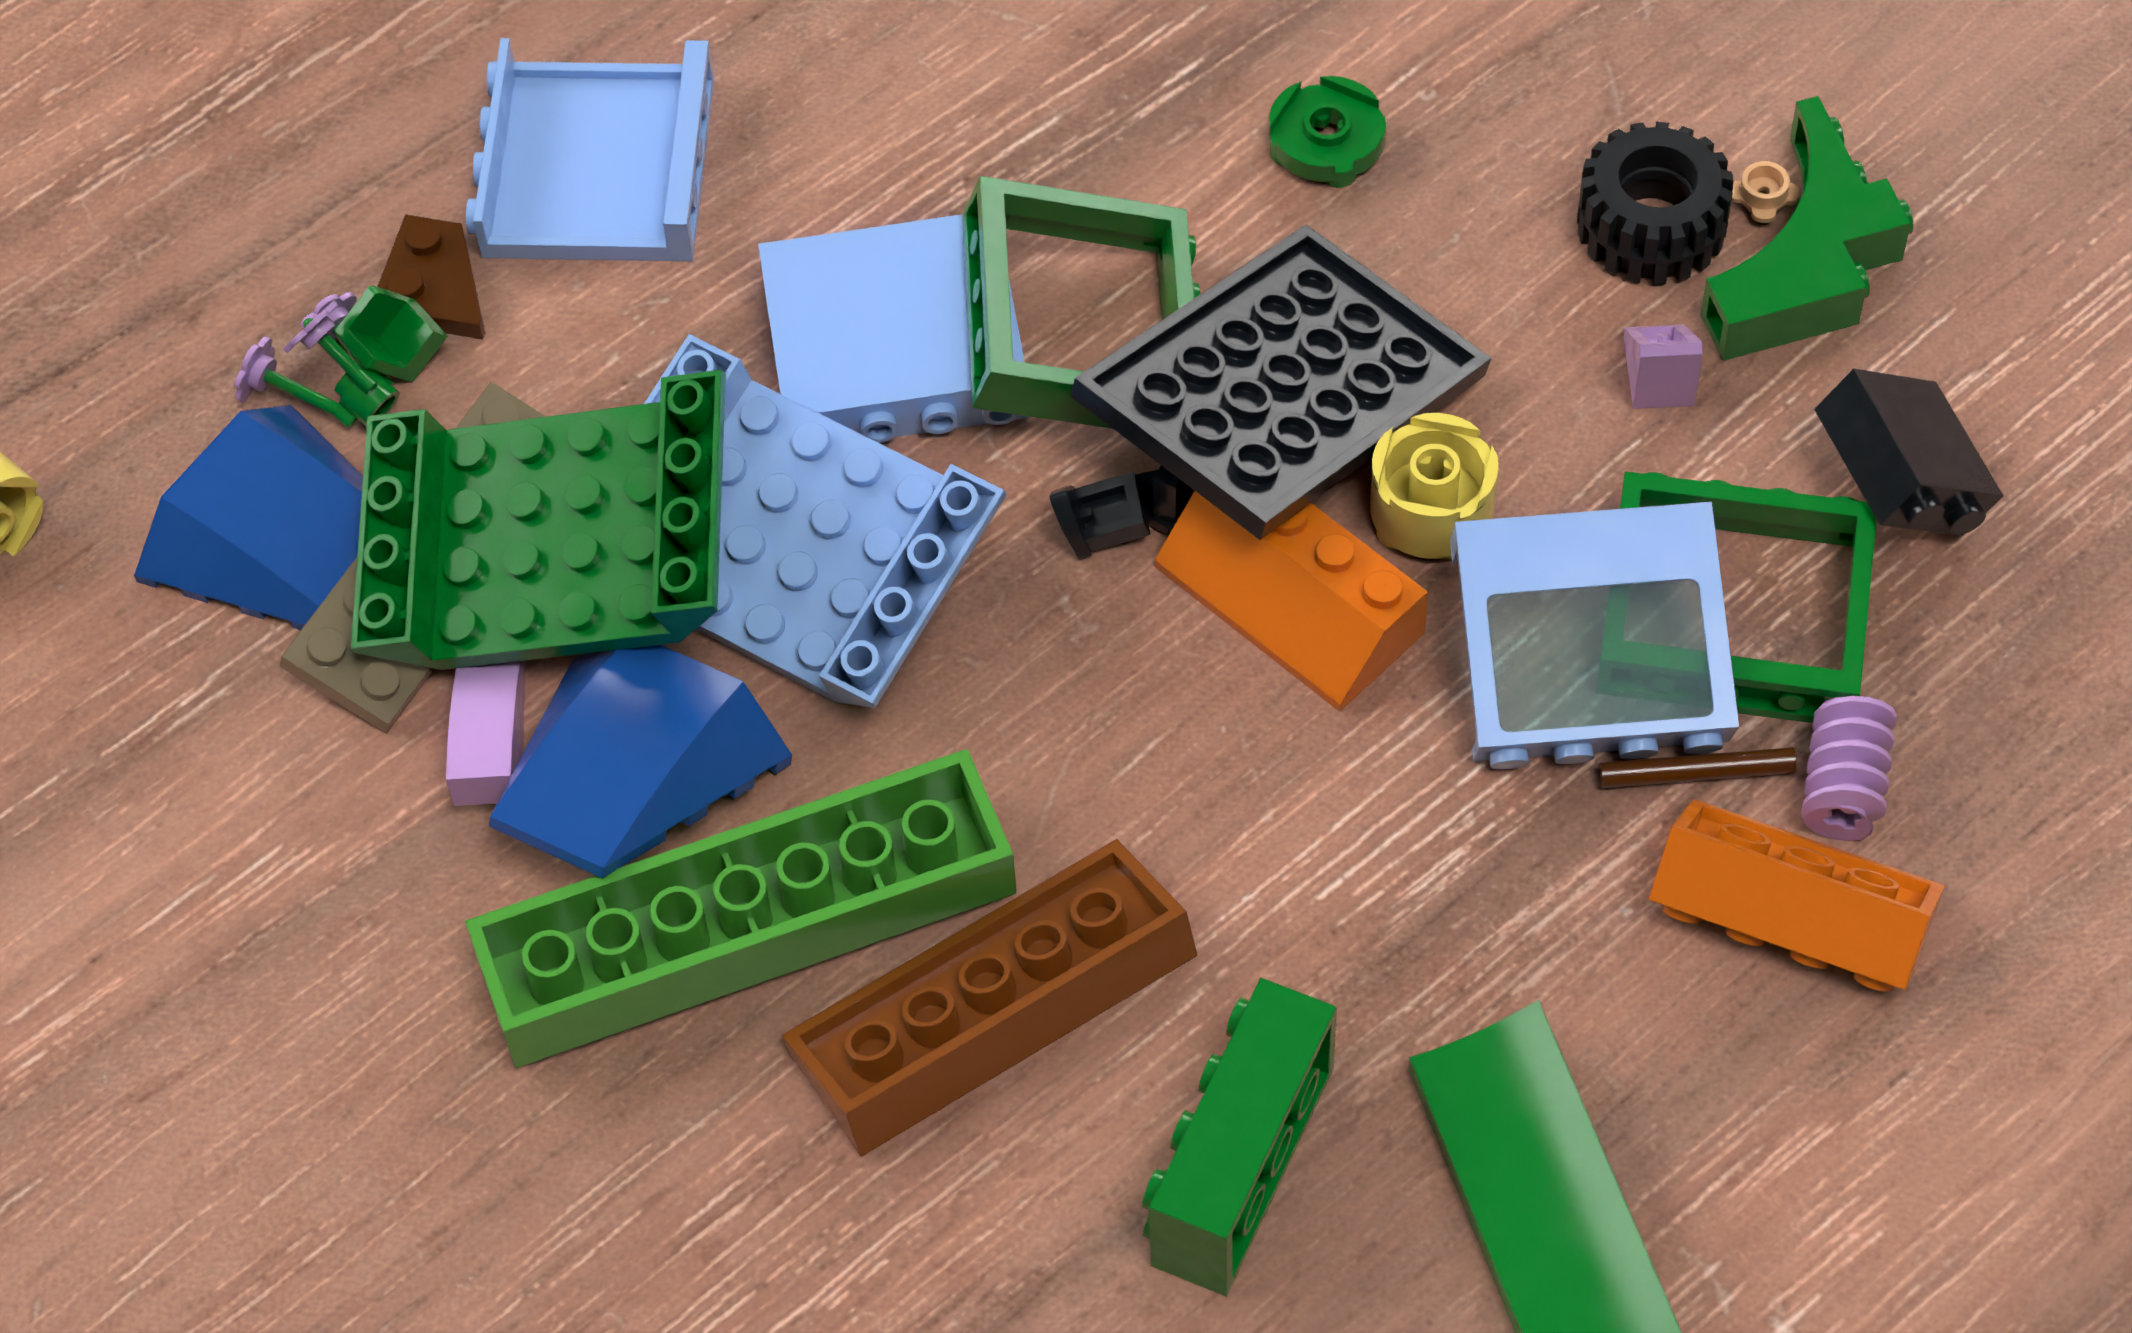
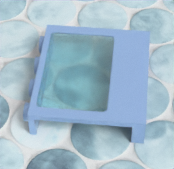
M1712 502L1455 522L1450 537L1452 564L1458 563L1467 643L1476 740L1472 748L1473 762L1490 761V767L1493 769H1514L1528 765L1530 757L1554 756L1555 763L1577 764L1594 759L1593 752L1619 750V756L1622 759H1641L1657 755L1659 753L1658 747L1683 745L1684 752L1687 754H1704L1723 749V742H1730L1739 728Z

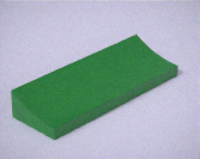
M1539 1000L1473 1034L1433 1050L1409 1057L1408 1070L1515 1332L1682 1333Z

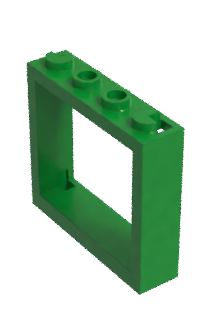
M980 176L963 211L972 408L1111 428L1070 396L1074 379L1085 371L1013 361L1006 229L1157 253L1163 320L1200 295V286L1198 283L1193 282L1192 278L1196 239L1194 235H1189L1187 209Z
M1625 471L1620 509L1712 502L1716 530L1852 547L1840 670L1731 656L1737 713L1813 723L1815 711L1826 700L1835 697L1860 696L1877 520L1867 502L1858 501L1847 496L1824 497L1794 493L1784 488L1761 489L1731 485L1721 480L1698 481L1668 477L1657 472L1642 474ZM1629 585L1609 586L1595 694L1713 710L1706 652L1622 641Z

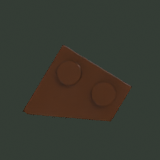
M405 214L377 287L415 299L446 334L483 340L486 332L462 223Z

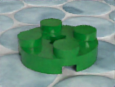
M1339 76L1320 77V84L1309 85L1302 89V81L1289 86L1276 98L1270 110L1269 138L1271 158L1278 165L1285 167L1293 174L1302 178L1325 182L1334 188H1344L1351 185L1356 180L1358 174L1368 170L1379 159L1385 146L1386 119L1379 110V100L1366 86ZM1329 123L1337 125V133L1331 135L1321 134L1314 127L1325 128Z

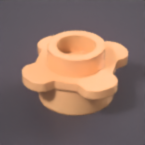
M1759 161L1749 165L1744 170L1741 181H1734L1732 190V202L1744 205L1751 212L1752 218L1760 223L1773 221L1777 211L1785 205L1796 204L1800 196L1798 186L1790 183L1787 171L1782 166L1769 161Z

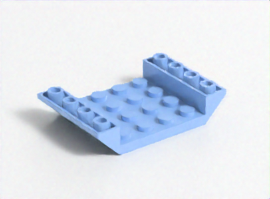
M689 334L661 377L722 370L726 375L717 612L696 630L834 702L876 708L1005 499L1006 492L953 464H950L945 474L942 475L753 381L741 359ZM661 378L644 404L660 402Z

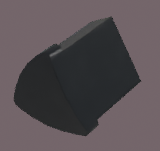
M1160 465L1158 470L1136 474L1141 484L1148 524L1169 536L1194 490Z
M1134 471L1079 488L1069 485L1056 489L1049 495L1051 505L1062 531L1078 559L1092 556L1094 551L1151 535L1141 484Z

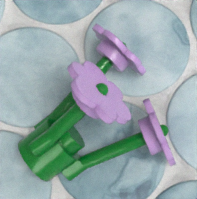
M346 292L340 297L337 294H332L322 299L316 305L314 312L308 314L301 321L303 330L283 348L288 353L299 342L308 350L318 343L346 372L334 389L341 397L339 403L275 372L277 361L274 359L275 348L271 346L272 339L266 336L260 340L258 345L254 344L247 351L242 363V369L234 382V387L237 388L235 394L237 401L245 402L253 390L261 392L270 384L333 415L348 429L357 420L367 427V416L387 414L399 398L400 392L393 387L394 382L384 373L366 367L335 332L336 328L356 303L357 297L353 292ZM338 338V340L349 352L352 358L339 346V344L334 339Z

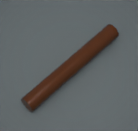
M1793 747L1601 762L1598 765L1599 783L1602 789L1796 773V754Z

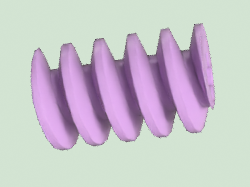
M1847 696L1826 700L1815 711L1812 724L1814 732L1812 733L1809 747L1811 755L1807 764L1808 777L1804 787L1805 799L1801 810V817L1805 826L1813 832L1830 839L1843 841L1863 840L1871 835L1874 828L1872 822L1885 816L1887 802L1883 796L1887 794L1890 783L1886 773L1890 771L1892 765V757L1889 751L1892 750L1895 740L1891 729L1895 727L1897 721V713L1892 706L1871 697Z

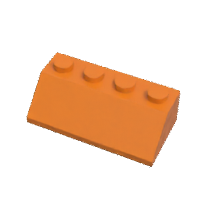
M1194 491L1155 558V567L1339 712L1425 634L1428 591L1312 503L1259 540Z
M1693 799L1671 827L1648 900L1664 905L1662 911L1676 920L1697 924L1701 922V919L1727 927L1726 934L1741 943L1762 946L1766 941L1789 949V956L1801 964L1825 969L1829 964L1854 972L1853 978L1866 987L1879 991H1891L1893 986L1906 990L1920 957L1945 885Z

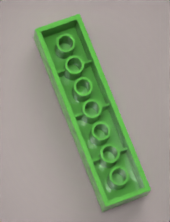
M964 749L617 868L604 878L594 876L465 920L516 1069L1017 893L1014 855L968 749Z

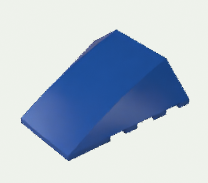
M292 405L240 411L161 496L134 574L136 582L157 588L159 583L181 589L185 597L206 603L209 602L210 598L239 606L243 614L260 619L271 615L291 622L292 628L302 630L357 558L363 475Z
M662 645L585 653L573 658L490 815L489 827L600 878H604L617 868L624 866L664 842L668 829L680 822L688 826L707 816L708 805L727 794L734 799L752 789L755 777L768 769L777 774L791 765L792 753L744 681Z

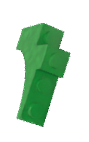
M1819 96L1796 101L1790 142L1797 156L1801 171L1803 195L1795 212L1776 237L1754 256L1721 274L1706 278L1701 317L1723 361L1858 325L1864 298H1867L1870 293L1869 280L1865 270L1903 261L1908 234L1913 232L1914 227L1908 203L1904 199L1898 200L1887 178L1867 183V177L1862 164L1858 160L1852 161L1844 146V134L1840 122L1835 116L1829 117Z

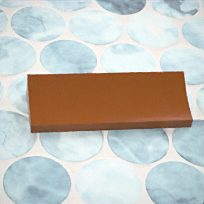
M1115 839L782 1034V1038L788 1054L811 1082L860 1157L1197 957L1187 911L1121 842Z

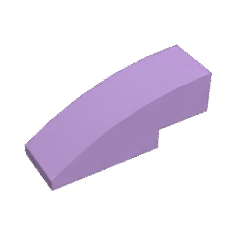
M526 660L456 668L449 717L446 782L454 806L497 804L523 755Z

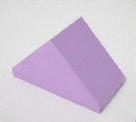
M1684 324L1624 327V345L1633 409L1694 406L1702 361V341Z

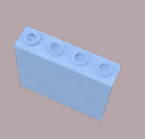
M501 38L497 62H489L487 68V89L489 96L492 97L490 107L483 106L480 114V134L482 141L485 142L484 152H475L473 159V180L475 187L478 188L477 198H469L466 205L468 234H476L481 257L693 261L714 87V73L709 41L685 40L683 64L514 62L510 39Z
M963 214L758 244L781 395L878 443L886 442L899 436L927 432L943 434L954 428L988 423L1003 425L1015 419L1030 417L972 408ZM1009 282L1013 361L1025 362Z

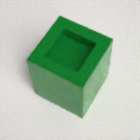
M374 285L369 286L335 330L366 367L409 382H413L448 337L415 299Z

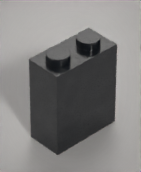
M1853 368L1814 409L1878 523L1882 526L1963 536L1979 527L1984 522L1986 513L2004 496L1936 381Z

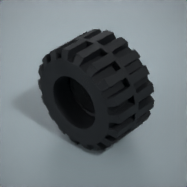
M1641 122L1631 124L1629 132L1625 133L1617 129L1609 133L1607 143L1599 141L1591 149V158H1586L1582 171L1577 224H1579L1578 235L1581 244H1588L1587 254L1594 262L1604 260V270L1617 275L1620 271L1628 274V281L1640 283L1641 278H1650L1653 281V285L1666 284L1667 277L1672 276L1678 281L1691 278L1692 268L1703 271L1710 265L1711 256H1718L1723 247L1724 237H1726L1734 183L1732 171H1727L1728 160L1723 152L1713 153L1714 143L1705 136L1700 139L1693 137L1694 130L1681 126L1679 130L1670 129L1667 122H1656V127H1645L1644 123ZM1659 199L1671 203L1673 206L1651 207L1643 205L1636 200Z

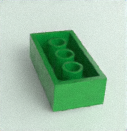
M1261 977L1250 1000L1243 997L1238 999L1226 1029V1035L1231 1037L1222 1056L1213 1053L1207 1061L1198 1091L1203 1093L1202 1099L1195 1113L1185 1110L1181 1115L1170 1148L1176 1152L1167 1171L1159 1168L1154 1171L1143 1196L1142 1207L1149 1210L1143 1237L1150 1239V1262L1152 1267L1227 1297L1334 1070L1337 1006Z

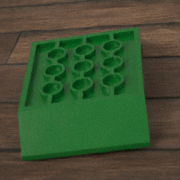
M722 370L661 377L660 402L448 430L426 409L367 416L351 649L358 654L445 670L680 643L715 614L718 607L726 382L724 372Z

